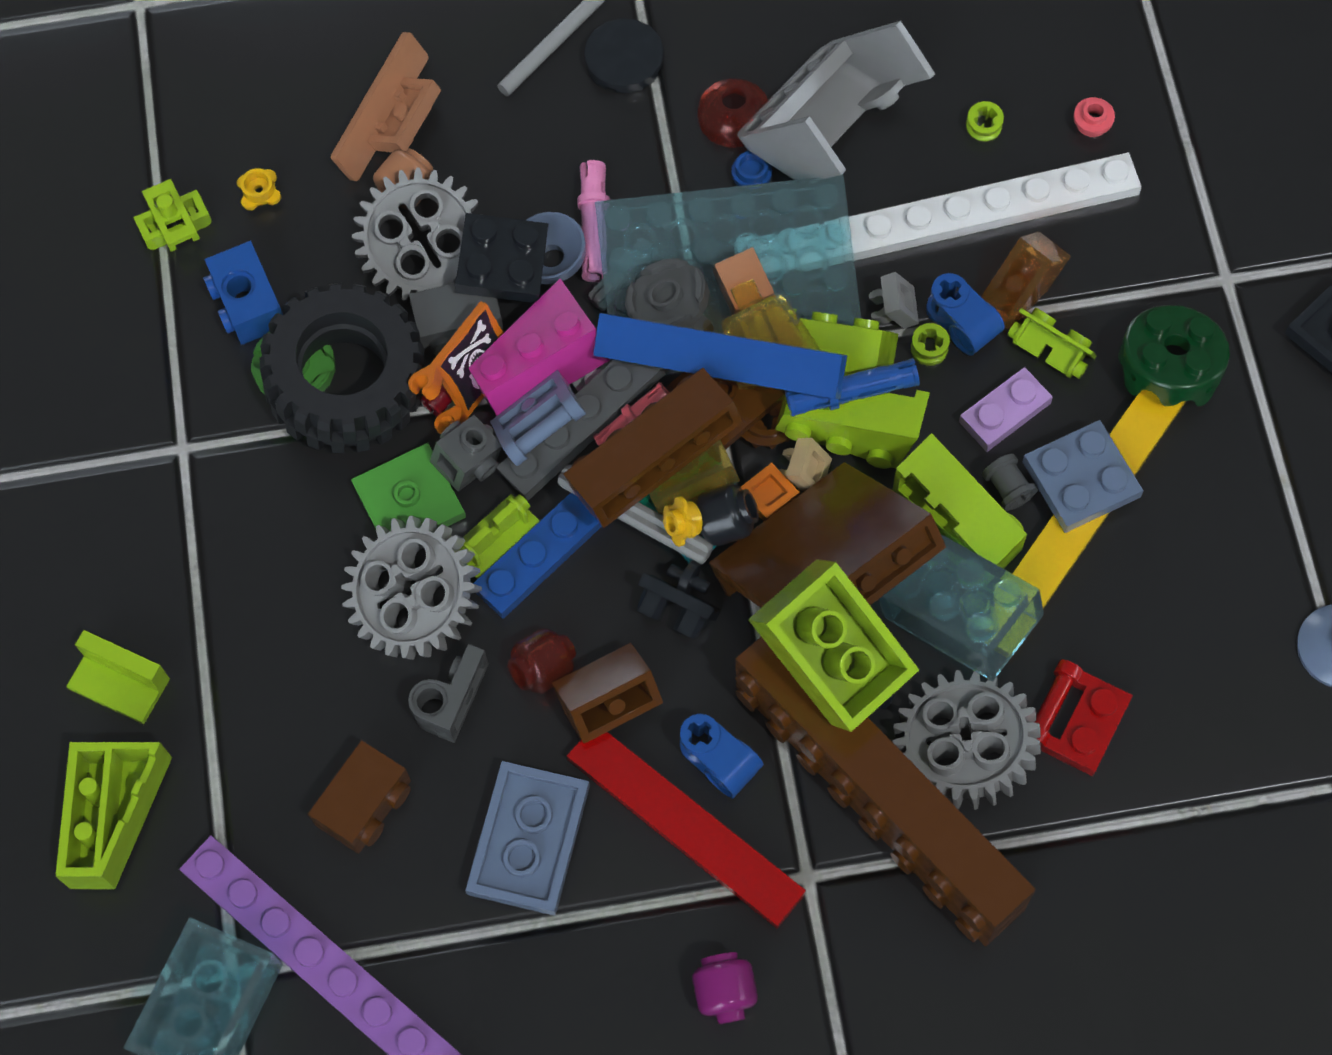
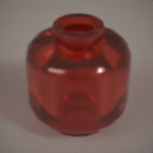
M543 628L520 640L512 647L508 669L519 688L524 691L530 690L533 693L543 694L554 688L552 682L574 672L573 658L576 657V651L567 636L563 634L559 636L553 630Z

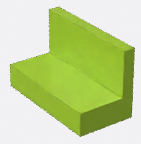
M83 630L75 646L84 657L66 687L144 725L170 678L161 665Z

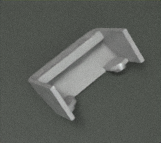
M901 21L839 38L817 50L741 128L737 136L748 151L800 184L808 182L810 185H813L822 179L840 176L846 171V168L831 147L865 110L876 107L879 110L888 108L898 100V92L904 85L931 79L935 72Z

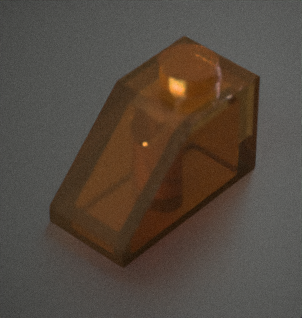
M1039 231L1020 237L981 297L999 312L1004 321L1005 328L1010 329L1016 321L1018 322L1023 317L1019 310L1022 308L1028 311L1049 290L1071 255Z

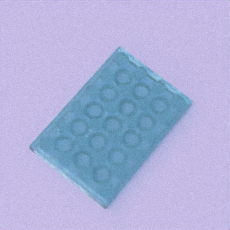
M844 175L826 179L818 177L595 202L607 314L629 317L625 306L626 292L631 282L633 281L635 284L637 279L641 277L639 272L648 265L662 259L680 258L688 261L689 265L700 269L707 281L710 295L708 306L703 315L712 322L714 327L712 332L753 339L756 317L746 319L743 314L733 318L713 275L714 264L753 247L774 291L772 302L767 304L769 309L764 313L770 314L771 305L797 309L796 318L810 320L813 311L838 315L837 324L853 326L854 318H861Z

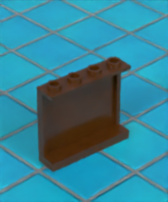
M843 462L754 528L747 538L738 540L711 560L709 564L728 597L738 591L762 608L816 559L836 562L867 603L871 605L944 550L946 545L931 513Z

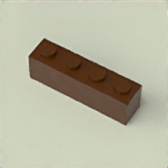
M701 368L694 375L682 379L676 388L661 400L648 405L640 416L624 428L612 432L607 440L591 453L578 458L563 475L575 495L600 525L605 528L743 422L734 401L707 371Z

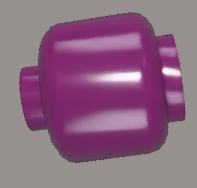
M737 952L701 959L702 966L698 967L692 974L699 1012L705 1016H716L718 1024L746 1019L744 1010L753 1007L758 1001L750 962L745 959H738Z

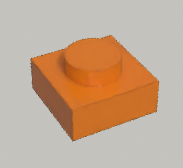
M770 463L741 486L742 490L747 489L752 493L758 507L759 517L763 521L800 495V492L773 463Z

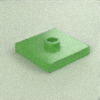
M428 443L351 479L375 529L376 526L380 525L391 531V521L393 518L403 521L406 525L409 516L419 518L421 524L426 518L437 521V528L442 524L450 526L466 518L465 511L450 483L430 462L433 451Z

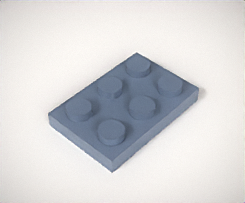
M502 761L465 891L467 895L556 916L590 788L589 781Z

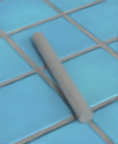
M583 0L497 85L499 91L508 97L605 0Z

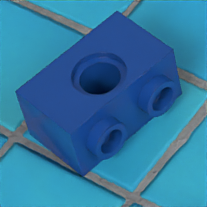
M248 241L204 259L210 275L203 277L212 299L215 300L220 297L225 308L218 310V314L227 334L235 331L241 345H244L270 331L269 322L277 313L283 315L252 242ZM243 291H249V293L246 296L241 298H235L237 294Z

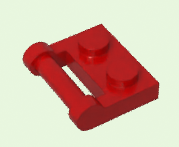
M1062 659L1059 660L1053 672L1056 678L1036 715L1034 723L1040 724L1041 737L1037 738V740H1040L1042 752L1093 777L1133 695L1083 671L1077 664ZM1071 686L1083 691V694L1061 738L1058 739L1050 735L1049 730Z

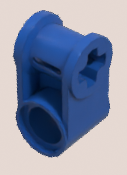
M946 273L934 280L931 296L928 298L926 305L927 315L936 324L946 329L953 343L964 354L973 356L1005 329L1004 321L999 312L980 297L962 277L957 274Z
M706 714L691 715L683 722L680 729L679 744L683 756L698 768L718 790L729 798H735L763 767L764 764L760 757L748 745L735 738L716 722L714 718ZM704 733L708 734L707 745L702 741L696 745L692 744V734L698 737Z

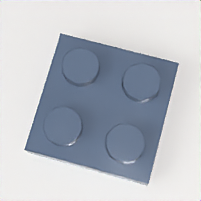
M1100 420L1029 452L1023 457L1022 462L1064 533L1140 498L1144 491Z

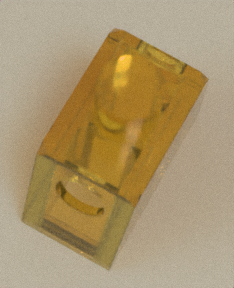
M754 279L743 282L731 289L740 312L722 320L724 334L821 350L784 296L773 295L763 300ZM736 381L739 389H752L758 386Z

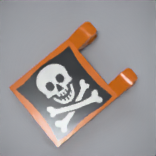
M482 301L477 304L431 364L414 373L408 380V386L412 393L417 395L422 389V394L428 400H434L439 395L441 385L443 384L453 400L455 406L441 413L434 421V426L439 434H442L455 421H459L461 424L465 422L484 398L468 368L503 334V331L487 303Z

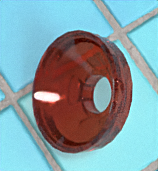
M730 78L716 82L703 93L699 101L697 113L699 126L704 135L718 145L733 148L743 147V143L737 136L738 132L768 102V98L759 86L744 79ZM735 93L743 96L746 102L741 108L730 109L724 106L722 100L725 96Z

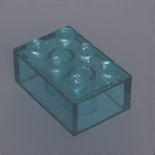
M941 534L946 548L879 598L884 617L993 682L1043 617L1044 612L1040 589Z
M189 917L124 1049L133 1055H239L283 964L273 953Z

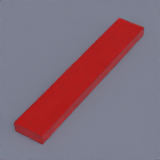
M608 732L585 744L580 740L567 755V760L776 929H778L805 896L806 890Z

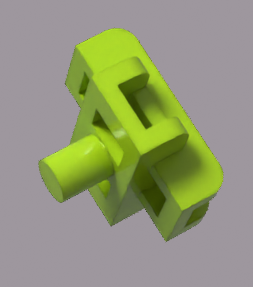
M171 178L142 191L150 210L133 217L148 249L155 250L168 245L171 252L177 250V244L192 238L193 242L199 240L197 231L207 227L212 222L197 189L180 197ZM183 219V223L167 229L166 225Z

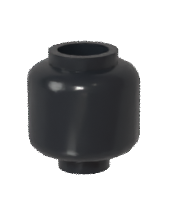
M733 483L704 491L695 500L703 521L702 531L699 536H704L714 546H723L747 538L753 532L754 523H757L759 520L758 507L752 493L747 489L742 490L739 485Z

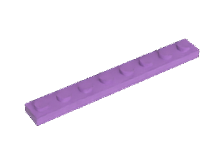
M210 836L179 869L387 1055H462L213 836Z

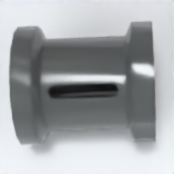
M1007 454L998 458L982 472L983 478L987 482L991 481L1003 499L1001 505L1005 511L1022 506L1038 491L1035 484L1028 483L1017 467L1018 459L1015 454Z

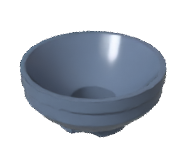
M544 212L528 218L526 221L549 223L545 253L550 250H559L564 254L563 261L555 267L543 265L541 284H555L560 278L564 281L574 275L582 266L586 255V241L580 225L573 218L558 212Z

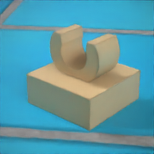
M797 438L795 447L785 449L782 454L790 462L788 469L779 470L793 485L804 492L828 474L832 458L813 438Z

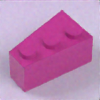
M560 278L468 369L491 409L498 416L556 370L561 373L570 385L611 359L593 356L597 330Z

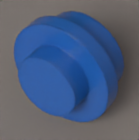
M746 151L733 162L732 179L737 186L744 190H759L770 182L772 166L750 151Z

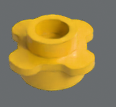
M255 168L238 178L237 186L243 193V198L241 199L243 208L254 210L259 205H276L280 201V191L276 190L275 187L277 176L273 170ZM258 188H263L261 192L255 191Z
M679 496L674 499L673 505H667L663 509L664 528L668 535L672 537L676 546H684L687 538H694L701 533L703 526L702 515L694 502L686 501L684 497Z

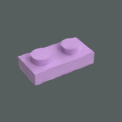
M1024 367L962 413L959 423L988 452L1049 406L1053 396Z

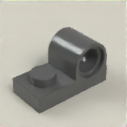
M468 644L463 657L456 656L451 665L448 680L452 681L450 685L438 680L428 679L419 682L410 691L408 702L413 717L421 729L455 743L489 665L485 650ZM431 699L443 701L442 707L435 713L429 714L421 711L422 706Z

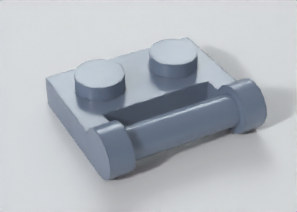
M556 370L492 419L490 423L505 453L516 466H519L528 459L526 454L569 421L574 419L577 422L587 413L578 402L568 382Z

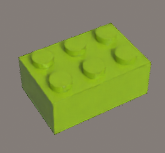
M816 559L748 619L828 722L835 727L850 732L919 671L916 664L836 562Z

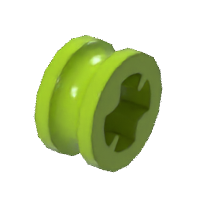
M982 101L973 105L968 112L966 129L969 135L978 141H990L998 137L1004 121L1002 109L997 104L989 101ZM985 116V120L988 117L992 118L991 127L984 128V123L981 126L977 125L978 117Z
M925 323L914 331L911 354L918 363L934 366L946 358L950 344L949 334L946 329L935 323ZM926 338L935 339L934 351L925 350Z

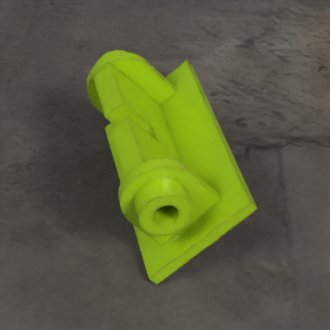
M1021 308L1019 312L1026 319L1023 324L1016 321L1010 328L1007 336L1013 339L1012 344L1021 347L1039 358L1046 345L1050 346L1053 349L1045 363L1059 370L1068 378L1075 376L1080 379L1088 367V364L1083 362L1085 356L1088 355L1094 360L1097 357L1094 351L1089 349L1092 341L1072 329L1065 335L1053 327L1056 322L1054 318L1037 308H1034L1031 314Z
M510 494L463 537L465 542L460 550L468 549L475 554L467 565L477 567L481 571L474 576L476 579L483 575L540 522L528 510L531 506L520 494L516 497Z

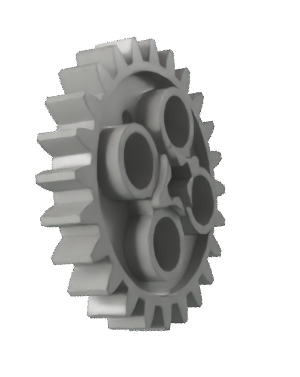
M416 168L414 179L408 180L403 170H400L399 183L395 185L390 179L384 177L383 181L386 189L384 192H380L373 187L370 188V193L375 200L373 204L366 201L359 203L360 207L367 213V216L354 217V223L364 228L363 231L352 234L353 241L364 243L363 247L355 251L356 258L368 257L369 259L361 267L363 273L375 270L377 273L373 278L372 284L376 287L384 281L388 282L386 294L389 297L397 288L401 289L403 302L408 301L410 293L453 284L456 281L461 244L455 252L444 253L437 247V241L444 234H453L458 237L460 243L462 242L465 214L471 213L478 206L477 199L465 202L463 199L466 196L467 187L463 186L456 191L452 190V176H449L443 184L439 183L437 170L432 171L428 180L423 179L420 168ZM425 198L434 200L439 207L437 213L429 218L419 216L415 211L416 204ZM403 204L407 207L421 232L430 231L427 234L428 245L441 262V267L435 268L418 240L410 242L413 238L412 228L399 210L400 205ZM390 219L397 220L403 225L401 235L394 239H387L380 234L381 225ZM409 255H418L424 260L425 266L418 274H408L401 267L403 259Z
M409 516L406 525L403 521L393 518L391 521V531L383 526H376L378 539L374 540L364 536L362 540L367 550L364 553L355 550L351 552L358 561L357 567L349 566L344 569L348 574L354 576L353 582L341 585V589L352 592L353 596L342 603L343 607L356 610L348 619L349 624L363 625L357 636L365 640L372 638L370 647L379 651L385 648V655L397 658L401 652L402 658L414 660L417 651L420 656L429 658L432 653L431 644L438 650H447L445 637L448 636L460 640L461 636L456 626L459 623L469 626L472 624L471 620L464 614L466 609L479 608L476 602L469 599L471 593L482 591L481 586L471 583L470 578L481 572L479 568L467 565L475 556L474 552L468 549L460 550L465 539L458 535L450 537L452 528L443 524L437 528V521L426 518L421 524L419 518ZM424 548L426 559L420 567L416 568L414 563L415 556L420 549ZM442 566L443 572L438 576H433L440 570ZM388 570L389 582L385 588L380 590L378 585L379 577L384 571ZM412 580L417 581L413 585L411 584ZM443 585L445 597L439 605L435 606L433 594L439 586ZM411 590L412 594L407 595L406 593H408ZM386 599H390L383 605L382 609H380V603ZM406 607L408 611V619L406 623L399 628L397 624V616L399 612Z
M956 670L954 682L949 683L940 674L938 675V687L933 688L923 682L921 684L923 697L909 694L908 700L911 709L899 708L898 713L902 723L893 725L894 735L898 738L893 740V744L945 797H952L953 805L957 809L961 806L963 799H969L973 809L976 810L979 806V798L984 796L992 805H996V792L999 790L1005 795L1012 797L1013 788L1011 782L1014 781L1025 785L1027 779L1024 770L1035 771L1036 758L1033 755L1041 753L1040 740H1037V738L1041 737L1040 724L1034 723L1036 721V710L1034 707L1026 708L1027 698L1025 693L1013 697L1014 688L1012 682H1008L1001 688H998L996 674L991 675L986 683L980 681L979 670L973 672L970 680H964L961 671ZM984 713H992L996 715L994 718L989 720H982L977 718L978 716ZM940 718L951 720L945 725L933 724L935 720ZM971 737V740L962 741V738ZM991 752L1002 755L1000 758L995 760H986L982 758L984 755ZM943 758H953L956 760L953 764L947 766L937 764Z

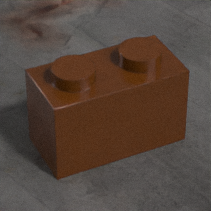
M632 643L552 682L566 717L584 744L663 703L651 670Z
M361 740L308 815L315 826L357 854H360L365 845L370 847L377 841L384 829L382 821L392 808L396 810L404 803L411 790L409 786L411 779L406 768Z

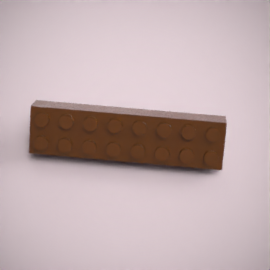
M762 637L757 639L736 658L735 679L738 689L735 693L743 705L750 711H754L757 708L768 720L766 726L771 734L781 743L788 741L799 752L796 757L800 764L812 775L819 773L830 784L827 789L839 805L844 808L850 805L861 817L859 824L864 831L875 841L881 838L893 850L890 855L894 862L907 874L913 871L925 883L922 888L928 898L940 908L944 905L949 908L958 918L955 924L970 941L975 942L978 939L986 947L1025 911L1036 889L868 717L852 732L831 725Z

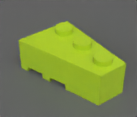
M771 305L770 314L757 312L753 339L847 355L844 376L894 364L899 333L879 330L880 321L854 318L853 326L837 324L838 315L814 311L812 312L811 320L796 318L797 309Z
M916 390L915 397L885 393L840 404L839 409L830 411L829 407L793 417L790 415L785 395L775 430L785 433L789 439L797 441V438H813L818 444L826 446V449L834 454H851L867 459L870 465L877 468L887 469L891 467L896 469L919 437L930 392Z
M932 433L896 468L892 491L931 513L946 545L945 549L987 585L1022 551L1027 533L1024 531L1019 520L1007 513Z
M70 742L56 866V877L69 889H116L172 759V756L160 742Z

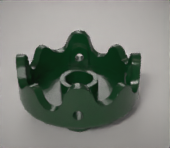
M1178 305L1153 307L1136 316L1125 330L1118 354V359L1123 367L1124 385L1127 391L1132 395H1138L1142 390H1149L1158 396L1161 404L1164 406H1174L1180 402L1190 400L1194 401L1198 407L1205 405L1211 399L1224 377L1230 358L1229 343L1218 324L1207 315L1195 309ZM1166 346H1179L1184 349L1186 354H1171L1166 349Z

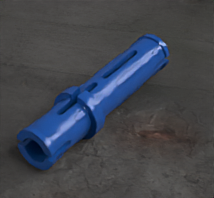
M911 358L895 364L884 365L844 376L840 399L785 390L790 415L793 417L827 407L831 411L839 409L840 404L885 394L903 388L916 387L920 385L915 361Z

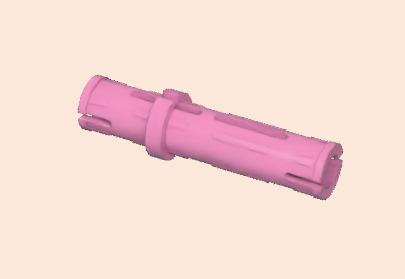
M588 160L587 164L583 162L580 165L581 195L577 198V206L581 210L582 215L581 229L586 241V255L582 264L581 276L587 282H600L608 274L606 211L610 208V199L606 195L605 190L606 164L598 160Z

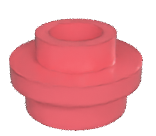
M1091 97L1077 104L1073 119L1076 127L1083 135L1098 137L1110 130L1114 123L1115 113L1113 107L1107 101ZM1089 113H1096L1100 117H1092Z

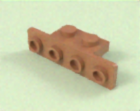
M402 32L331 154L332 161L350 181H359L375 151L393 152L401 150L406 152L441 92V89L434 80L417 79L429 56L410 32Z

